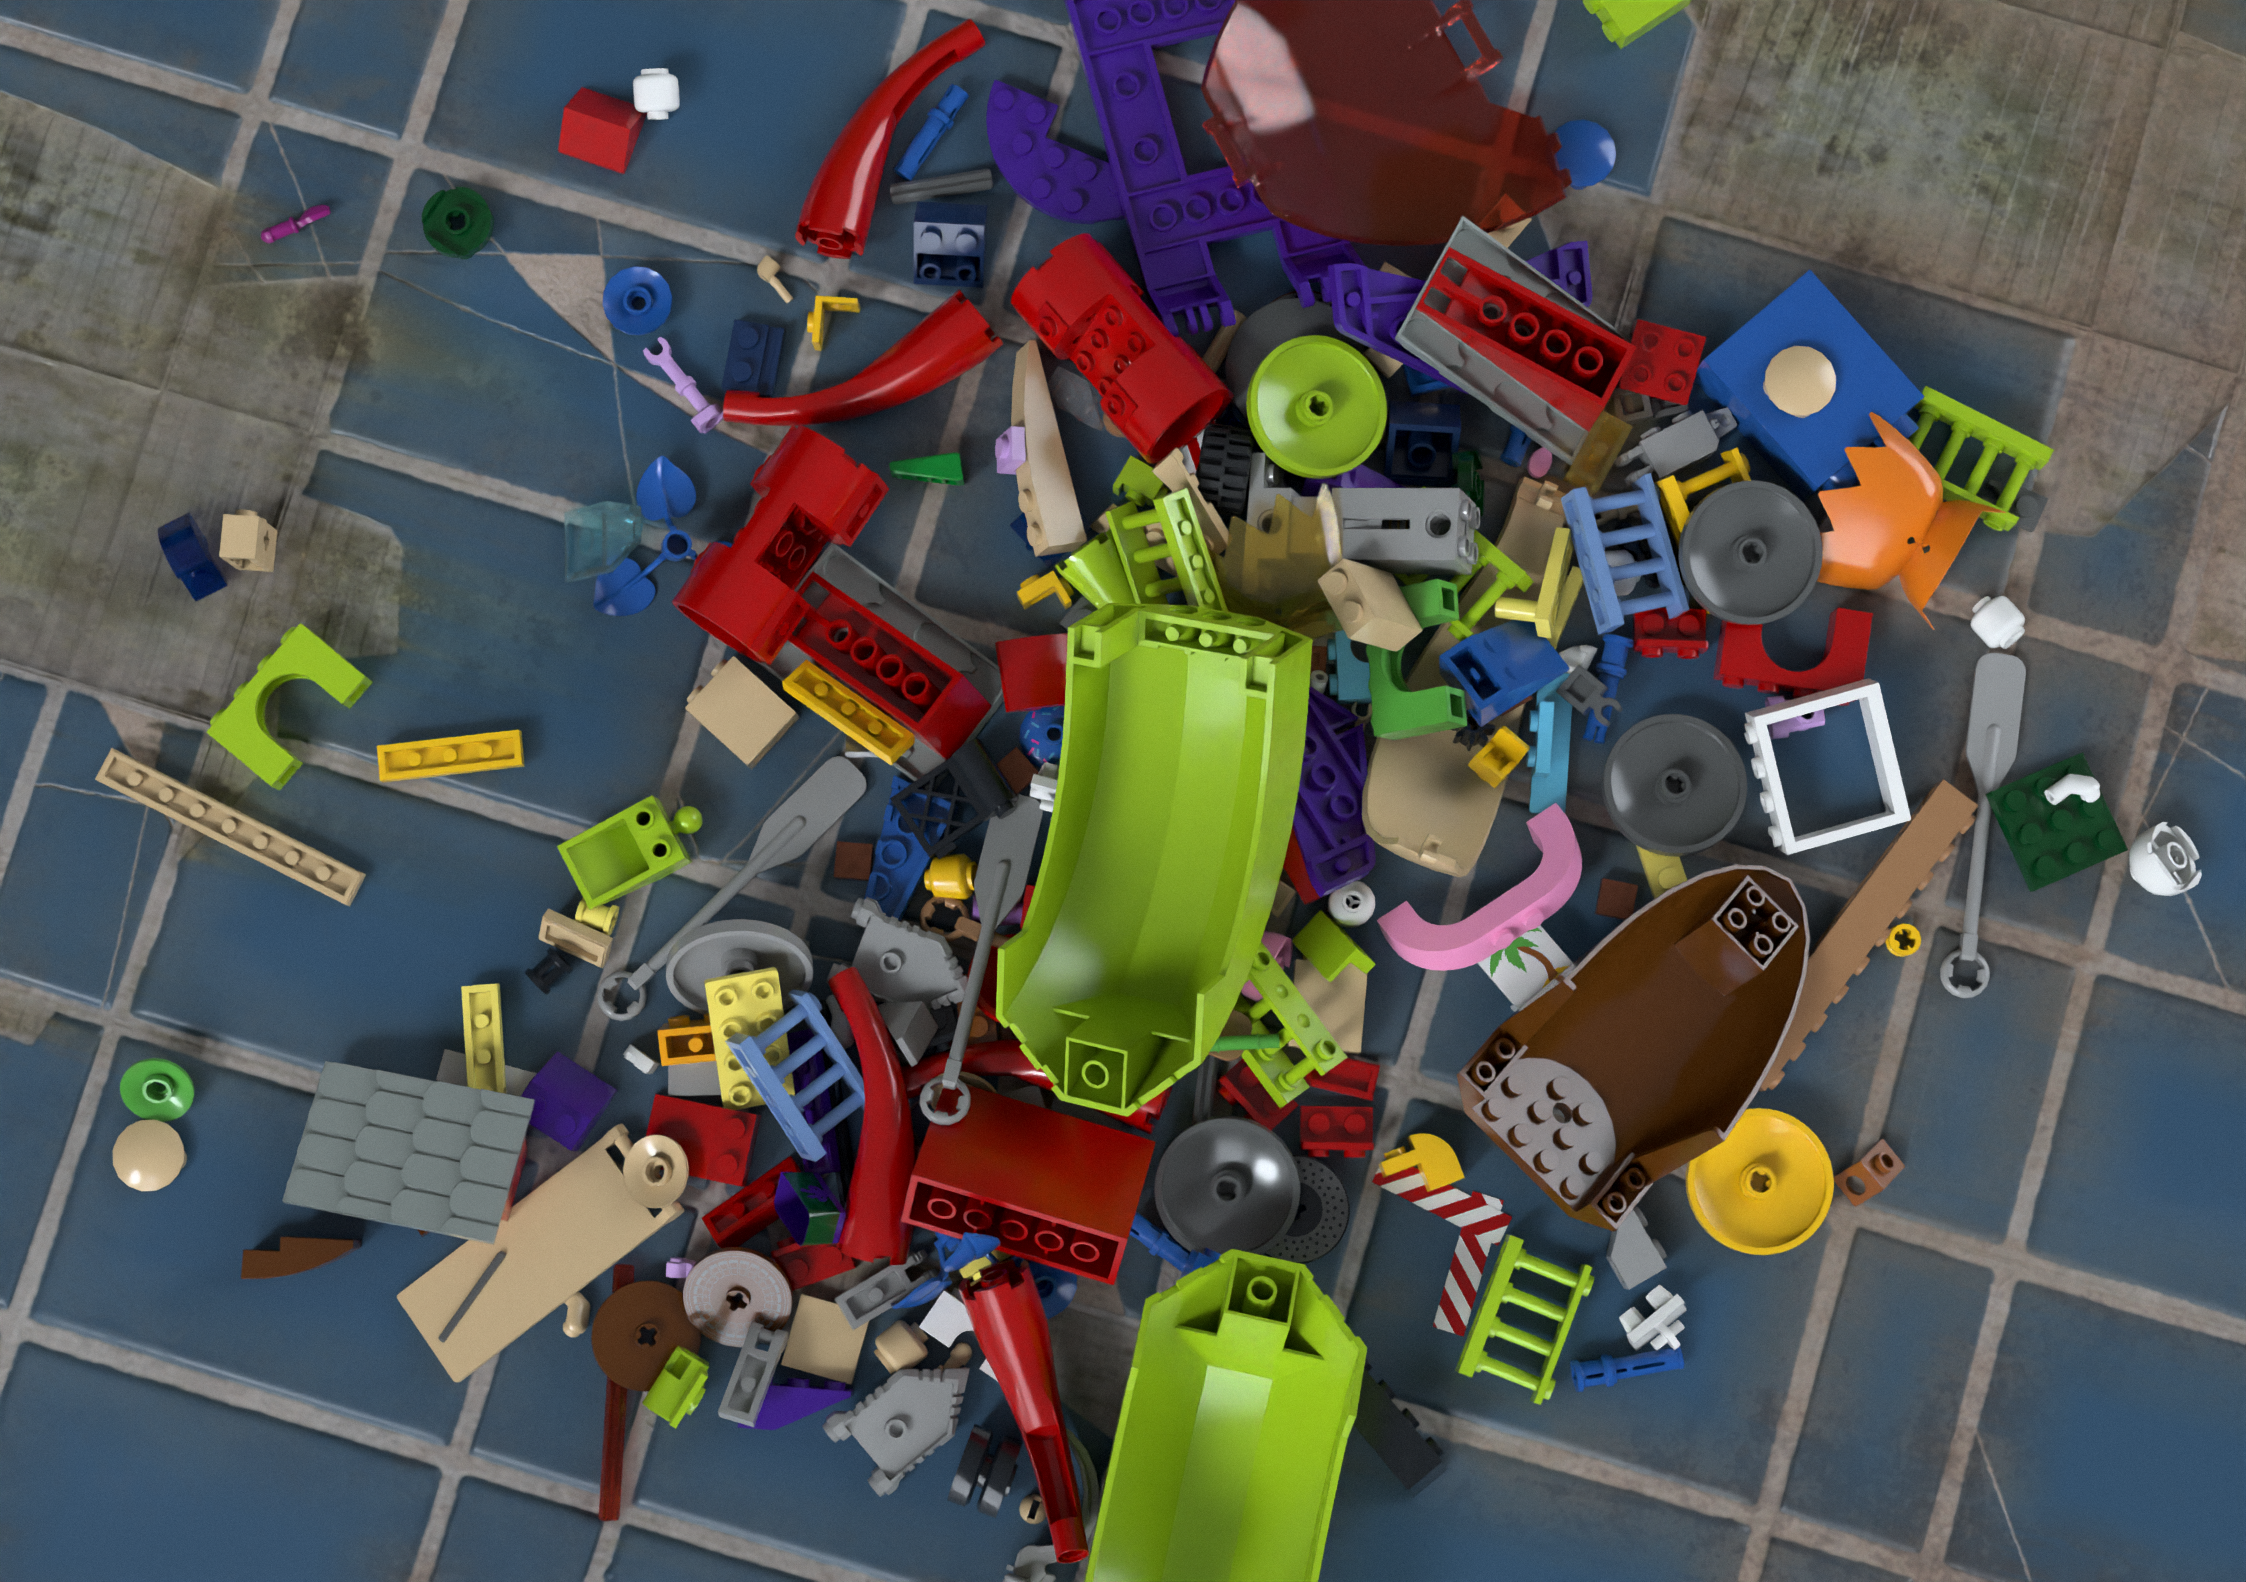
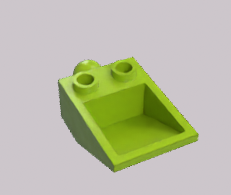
M651 795L558 845L557 848L589 910H592L658 881L692 863L678 834L680 832L683 834L697 832L702 826L703 819L698 809L692 806H684L675 813L674 820L671 821L661 801ZM649 814V823L644 826L640 825L639 819ZM658 845H665L667 848L666 854L662 857H657L655 854V849Z

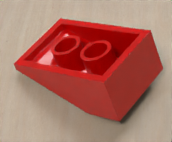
M655 1094L646 1136L663 1135L676 1141L682 1147L687 1157L689 1166L688 1176L746 1187L761 1115Z

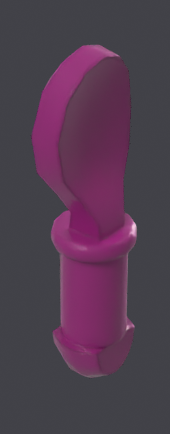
M323 204L311 206L297 220L289 217V220L270 228H265L261 232V239L269 244L290 234H297L299 229L305 225L331 213L330 207Z

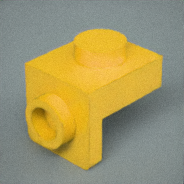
M1054 571L1041 578L1038 574L1029 577L1020 584L1021 589L1017 591V598L1024 610L1053 593H1056L1065 609L1072 607L1070 596L1074 595V592L1068 581L1063 576L1058 579Z
M1502 726L1490 742L1473 757L1468 766L1482 780L1496 788L1516 768L1530 750V747L1509 728Z

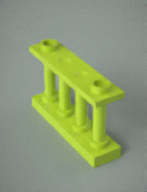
M1925 386L1921 391L1925 397L1914 407L1920 410L1919 414L1921 416L1917 422L1919 429L1908 440L1919 450L1933 422L1940 420L1950 425L1953 432L1934 467L1942 480L1943 499L1947 501H1971L2002 510L2006 513L1982 512L1979 517L1984 519L1983 523L1994 530L2003 531L2004 529L2009 531L2017 523L2019 517L2008 511L2029 470L2042 469L2048 463L2054 450ZM1972 436L1982 441L1985 448L1964 489L1944 479L1965 438ZM2004 452L2014 457L2017 464L1996 505H1993L1976 495L1997 454Z
M1475 529L1474 543H1477L1478 560L1476 564H1472V575H1454L1449 582L1457 585L1458 594L1482 566L1486 568L1490 563L1499 572L1495 575L1497 579L1460 621L1449 622L1451 625L1447 630L1460 642L1474 635L1471 631L1473 626L1507 588L1511 590L1516 585L1525 593L1534 583L1524 570ZM1393 574L1406 586L1421 583L1429 576V574H1410L1408 577L1406 574Z
M1187 488L1176 490L1153 500L1156 509L1138 513L1135 502L1130 501L1105 512L1136 604L1169 605L1165 594L1183 591L1188 605L1228 612ZM1161 523L1167 543L1149 547L1143 526ZM1172 557L1178 577L1161 581L1154 560Z
M1261 941L1245 984L1250 980L1263 998L1250 1007L1240 993L1233 1010L1249 1018L1252 1024L1251 1035L1257 1033L1270 1034L1260 1018L1271 1009L1284 1025V1028L1278 1032L1280 1048L1259 1049V1051L1258 1049L1244 1050L1241 1055L1281 1109L1310 1088L1303 1077L1316 1068L1318 1073L1323 1076L1348 1057ZM1292 1039L1296 1041L1306 1055L1295 1066L1281 1049Z
M1506 1234L1455 1371L1472 1378L1475 1371L1480 1373L1481 1370H1484L1533 1390L1530 1401L1541 1405L1543 1398L1549 1400L1556 1383V1379L1551 1378L1580 1299L1582 1295L1585 1297L1589 1295L1594 1282V1276L1590 1275L1592 1267L1585 1264H1580L1578 1272L1574 1273L1526 1253V1249L1521 1248L1524 1240ZM1522 1267L1572 1287L1565 1307L1513 1288V1283L1508 1282L1513 1268L1519 1270ZM1509 1301L1559 1321L1552 1341H1547L1500 1322L1501 1318L1496 1316L1500 1303L1506 1304ZM1494 1336H1498L1545 1355L1546 1357L1539 1376L1488 1357V1352L1483 1351L1487 1337L1494 1338Z

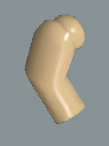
M579 1291L564 1302L568 1306L566 1322L563 1323V1331L569 1337L579 1336L589 1326L590 1303Z

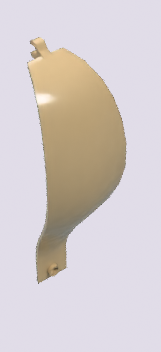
M1523 477L1518 481L1505 523L1494 546L1524 570L1534 583L1525 593L1515 585L1511 590L1507 588L1500 597L1538 601L1556 527L1564 528L1566 523V516L1561 502V498L1566 494L1558 491V485L1545 480L1541 484L1527 477ZM1490 563L1486 568L1482 566L1477 571L1458 599L1459 621L1497 579L1495 575L1499 571ZM1495 602L1473 626L1471 631L1477 634L1512 620L1495 617ZM1449 622L1440 625L1404 682L1412 692L1445 685L1449 686L1439 674V656L1460 643L1447 630L1451 625ZM1526 703L1488 722V724L1495 725L1493 735H1487V744L1502 726H1506L1519 737ZM1445 730L1399 740L1377 737L1368 763V775L1362 793V819L1366 833L1382 847L1416 864L1456 877L1468 875L1486 843L1508 776L1496 788L1482 780L1468 764L1483 747L1477 744L1472 746L1470 751H1467L1466 746L1460 742L1454 744L1453 740L1456 731Z

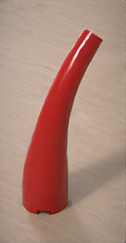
M969 18L910 56L890 73L856 110L826 154L802 206L795 233L796 240L802 246L808 240L818 245V254L838 259H851L852 252L854 251L860 256L863 255L886 157L896 126L917 96L935 78L956 62H962L985 46V40L973 20Z
M959 289L850 380L821 391L793 397L761 398L760 392L726 390L723 418L726 422L752 425L799 426L833 423L870 415L901 405L956 379L982 363L1004 343L998 336L990 340L995 333L968 299L961 304L966 297Z
M851 967L834 975L828 981V985L841 1012L845 1013L856 1040L861 1060L865 1094L864 1120L858 1154L844 1208L846 1217L836 1248H842L841 1253L863 1261L873 1263L874 1258L884 1259L888 1256L891 1257L890 1265H904L908 1260L914 1233V1225L901 1222L911 1174L916 1163L909 1099L900 1062L882 1014L858 969Z
M1019 1039L995 1040L966 1046L961 1072L977 1076H1013L1054 1093L1051 1089L1054 1085L1041 1068L1036 1070L1019 1048L1022 1044ZM950 1050L921 1058L913 1067L909 1063L901 1066L908 1099L920 1095L924 1086L931 1079L944 1073ZM1170 1086L1128 1117L1094 1108L1090 1109L1138 1130L1152 1134L1154 1126L1149 1121L1151 1117L1157 1120L1160 1119L1173 1087Z
M1013 1259L1005 1260L979 1269L981 1278L971 1284L969 1279L964 1278L959 1284V1291L979 1346L998 1380L1021 1431L1035 1472L1050 1527L1056 1560L1064 1564L1074 1563L1088 1557L1089 1550L1083 1524L1079 1490L1058 1390L1048 1321L1029 1263L1024 1260L1020 1264L1021 1267H1016Z

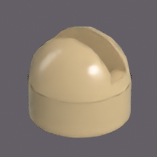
M1033 1493L1023 1498L1019 1507L1022 1519L1029 1524H1039L1044 1521L1046 1513L1041 1495ZM1033 1500L1040 1502L1035 1519L1028 1517Z

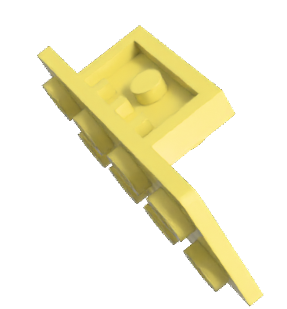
M771 967L706 979L704 985L723 1108L738 1110L766 1104L725 1041L736 1032L757 1037L784 1016L777 968ZM787 1033L765 1048L766 1053L763 1056L770 1066H777L789 1056ZM791 1072L784 1078L785 1083L782 1085L789 1095L795 1096Z

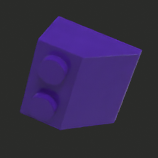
M557 1051L532 1078L520 1097L535 1100L529 1124L570 1151H579L618 1090Z

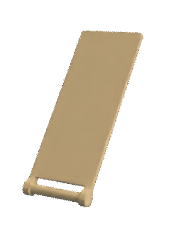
M623 1123L613 1127L598 1142L516 1203L511 1209L508 1221L501 1220L494 1245L468 1240L397 1295L398 1301L454 1382L459 1383L655 1232L684 1212V1208L679 1201H675L661 1208L662 1211L654 1217L647 1207L638 1204L631 1198L624 1184L623 1172L607 1151V1149L616 1144L626 1158L633 1146V1143L628 1138L629 1131ZM500 1251L505 1252L507 1255L447 1340L444 1343L439 1340L440 1334L497 1253Z

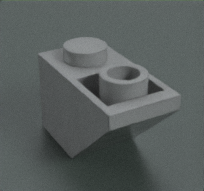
M1637 1206L1630 1212L1619 1228L1614 1232L1612 1231L1605 1256L1623 1288L1629 1290L1667 1268L1663 1261L1667 1255L1656 1238L1651 1240L1644 1229V1227L1648 1226V1222Z

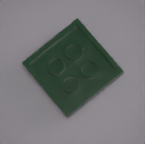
M2083 752L1985 794L2030 892L2128 850L2101 790L2100 797L2096 801L2089 803L2086 800H2082L2080 795L2070 794L2058 804L2053 805L2045 796L2044 792L2046 789L2068 774L2090 776L2095 779Z

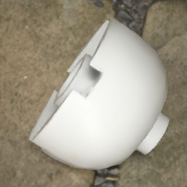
M2161 822L2144 831L2133 842L2129 854L2130 872L2133 879L2152 894L2173 896L2198 885L2202 874L2201 869L2196 871L2194 861L2199 859V854L2190 837L2180 827L2174 826L2169 828L2166 826L2168 822Z

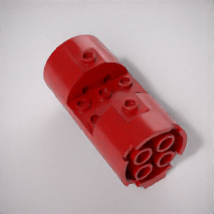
M1088 233L1079 234L1065 240L1049 251L1053 256L1045 260L1037 270L1032 266L1024 275L1012 294L1011 304L1058 359L1065 360L1070 358L1077 369L1098 390L1101 397H1103L1099 402L1102 411L1146 462L1157 463L1174 448L1177 447L1181 450L1196 438L1209 423L1219 418L1234 395L1190 344H1187L1181 337H1174L1141 300L1144 294L1141 288L1100 242H1097Z
M792 425L774 453L769 455L765 463L757 468L754 479L750 483L762 497L755 506L753 516L747 525L737 532L731 548L718 542H712L697 556L694 567L690 571V576L672 600L673 605L688 619L733 650L754 661L765 662L771 665L810 607L800 594L794 591L827 541L835 545H842L843 543L851 547L888 492V486L877 473L871 471L863 463H859L855 467L857 463L844 453L845 449L833 441L802 425H799L798 428Z

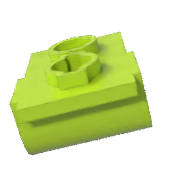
M677 1346L643 1400V1405L669 1421V1425L676 1429L685 1413L689 1415L693 1413L706 1391L704 1383L708 1378L709 1362L688 1349Z

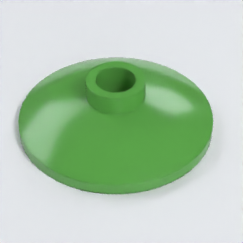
M149 1058L132 1064L125 1071L120 1082V1094L125 1105L137 1116L146 1120L156 1119L165 1122L177 1119L188 1111L194 1099V1085L188 1073L179 1065L165 1059ZM155 1082L162 1083L164 1086L157 1085Z

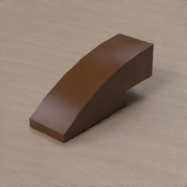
M281 1237L280 1250H243L241 1279L276 1278L315 1270L358 1250L362 1246V1240Z

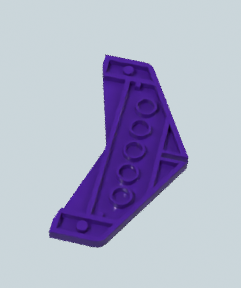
M1587 241L1565 243L1525 261L1586 307L1590 306L1593 295ZM1353 263L1328 266L1333 320L1336 329L1341 334L1465 394H1469L1439 374L1438 370L1403 348L1395 340L1426 281L1368 269L1367 266Z
M1309 686L1305 747L1292 826L1310 882L1319 897L1322 898L1367 876L1375 866L1376 856L1374 840L1366 833L1362 819V793L1368 775L1363 724L1336 735V732L1355 724L1359 717Z

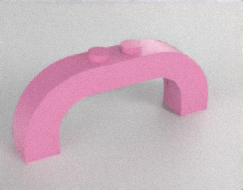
M1554 803L1526 822L1533 842L1543 853L1539 867L1531 876L1466 919L1451 925H1435L1426 922L1405 901L1377 920L1386 941L1394 951L1404 960L1421 968L1440 971L1461 969L1481 962L1497 951L1507 948L1515 939L1527 931L1537 928L1544 920L1557 912L1572 896L1579 883L1582 871V854L1573 827L1557 803Z

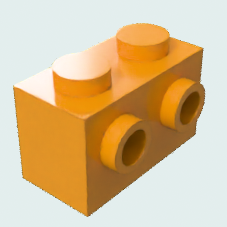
M709 1013L704 1014V1019L690 1020L689 1015L669 1017L668 1023H664L657 1030L662 1066L716 1061Z

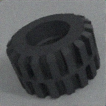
M1209 423L1204 431L1197 480L1200 484L1197 488L1206 503L1211 502L1218 514L1240 517L1245 511L1250 484L1252 453H1254L1255 444L1251 428Z

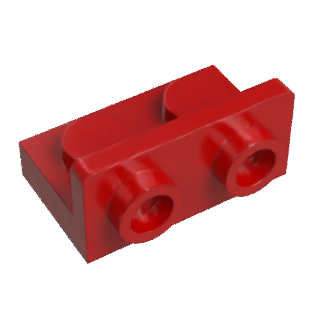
M1666 608L1634 613L1632 640L1635 643L1632 651L1642 652V657L1660 658L1663 657V653H1677V658L1680 659L1699 658V654H1703L1709 648V641H1705L1706 610L1689 609L1672 619H1669Z
M1243 1058L1218 1080L1222 1085L1218 1092L1232 1107L1238 1103L1246 1112L1243 1118L1256 1121L1270 1130L1299 1106L1292 1100L1280 1109Z
M1300 1106L1299 1150H1308V1157H1329V1150H1344V1157L1366 1158V1151L1374 1150L1373 1107Z
M792 1236L778 1241L779 1249L771 1251L772 1258L775 1259L776 1263L786 1274L792 1291L856 1268L853 1257L841 1253L842 1248H836L837 1243L799 1246Z

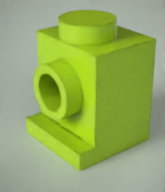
M1131 455L1113 484L1114 494L1119 496L1123 490L1126 492L1125 497L1128 500L1134 501L1136 505L1141 507L1145 503L1153 507V500L1167 495L1170 489L1165 487L1166 485L1152 472L1154 468Z

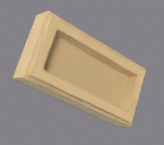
M549 908L542 917L538 937L539 940L600 968H603L609 959L613 941L612 937Z

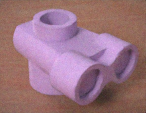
M1783 695L1766 697L1765 707L1789 700H1785ZM1824 709L1811 712V719L1797 716L1769 724L1770 738L1772 740L1788 738L1790 732L1805 731L1809 728L1825 725Z

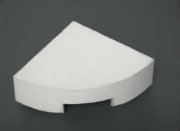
M1580 645L1560 652L1559 655L1570 668L1565 673L1571 674L1579 664L1587 670L1598 648Z
M632 1044L623 1053L625 1059L631 1061L634 1066L645 1074H653L660 1065Z

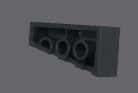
M1366 1359L1354 1426L1414 1498L1447 1470L1439 1458L1444 1452L1431 1436L1426 1440L1421 1437L1416 1431L1420 1423L1407 1407L1402 1411L1397 1408L1392 1402L1396 1394L1383 1379L1377 1383L1368 1372L1373 1367Z

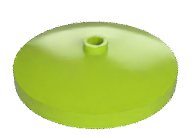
M1309 335L1294 338L1281 344L1260 362L1248 387L1247 416L1255 440L1274 463L1295 475L1313 479H1325L1342 475L1364 462L1373 453L1382 438L1387 419V401L1382 382L1374 367L1359 351L1338 339L1320 335ZM1309 407L1313 408L1315 413H1312Z

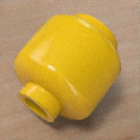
M951 854L941 859L935 857L931 862L930 869L925 870V887L927 890L932 891L934 897L966 900L974 892V880L978 866L975 861L971 862L970 858L965 854Z

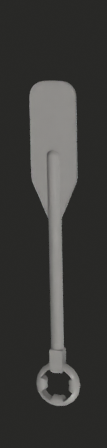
M1987 653L1981 656L1976 663L1965 748L1966 757L1978 792V807L1963 931L1960 934L1959 949L1949 953L1943 960L1940 968V978L1945 989L1952 995L1960 998H1972L1981 994L1987 987L1990 978L1989 966L1985 958L1977 952V929L1992 809L1985 794L1998 789L2015 761L2026 677L2023 661L2018 657L2000 653ZM1959 957L1960 960L1965 961L1976 960L1980 965L1981 970H1977L1976 981L1980 984L1971 991L1969 986H1962L1960 984L1955 988L1951 984L1949 977H1953L1954 966L1950 963L1954 958Z
M837 756L827 760L765 821L749 861L744 868L634 973L619 971L604 978L597 994L598 1004L603 1013L611 1019L619 1021L629 1020L640 1014L647 1000L645 985L666 963L669 951L677 940L688 932L703 926V923L710 921L758 873L802 856L864 795L867 782L863 774L845 757ZM618 978H629L627 983L634 990H639L640 992L639 1003L633 1001L627 1007L628 1013L616 1014L617 1007L611 1001L605 1002L606 989L611 991L618 984Z
M1017 794L1019 796L1018 801L1015 803L1017 809L1003 819L995 816L990 818L974 880L981 931L949 1058L947 1059L944 1075L931 1079L924 1086L920 1094V1106L923 1114L930 1121L939 1125H951L959 1122L966 1116L971 1106V1095L968 1087L959 1079L962 1062L994 934L1023 896L1043 817V810L1040 809L1041 803L1029 796ZM943 1084V1088L952 1090L958 1088L963 1093V1096L958 1098L956 1106L958 1112L955 1115L948 1117L947 1112L937 1110L933 1113L928 1108V1105L933 1102L935 1092L932 1089L935 1086Z

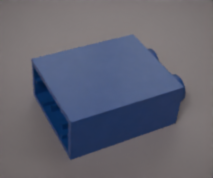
M1808 270L1709 354L1699 365L1694 379L1719 409L1729 408L1736 420V428L1803 503L1820 488L1824 491L1850 488L1859 481L1844 451L1846 447H1869L1873 443L1877 447H1886L1869 416L1870 412L1883 418L1908 439L1919 429L1917 424L1908 416V413L1925 397L1811 270ZM1793 346L1811 347L1823 353L1831 362L1836 375V389L1830 402L1819 412L1810 414L1805 418H1798L1795 415L1778 409L1763 389L1765 371L1771 359L1780 351Z

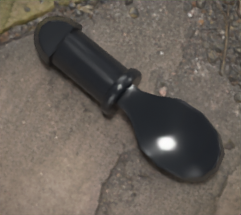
M1621 522L1617 524L1615 530L1633 526L1630 523ZM1640 540L1618 544L1622 550H1627L1633 554L1634 560L1637 562L1649 559L1648 552L1642 550ZM1657 573L1643 575L1646 580L1645 583L1653 589L1660 587Z

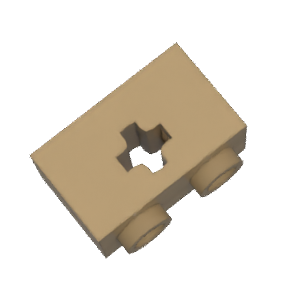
M236 510L235 515L223 514L219 557L238 570L273 572L277 530L268 524L266 519L257 516L258 513L255 511Z

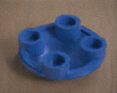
M1582 119L1569 121L1558 127L1549 139L1545 156L1548 165L1557 178L1570 185L1573 189L1583 190L1587 186H1593L1607 177L1613 169L1616 151L1614 141L1607 130L1595 122Z

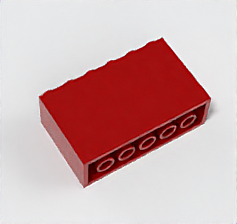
M965 1084L971 1095V1106L966 1116L959 1122L951 1125H939L932 1121L930 1122L911 1174L901 1222L961 1240L964 1232L994 1236L999 1238L1001 1242L995 1250L1114 1285L1156 1142ZM943 1088L934 1113L938 1110L947 1112L948 1117L955 1115L958 1112L956 1109L958 1098L963 1096V1093L958 1088L955 1090Z

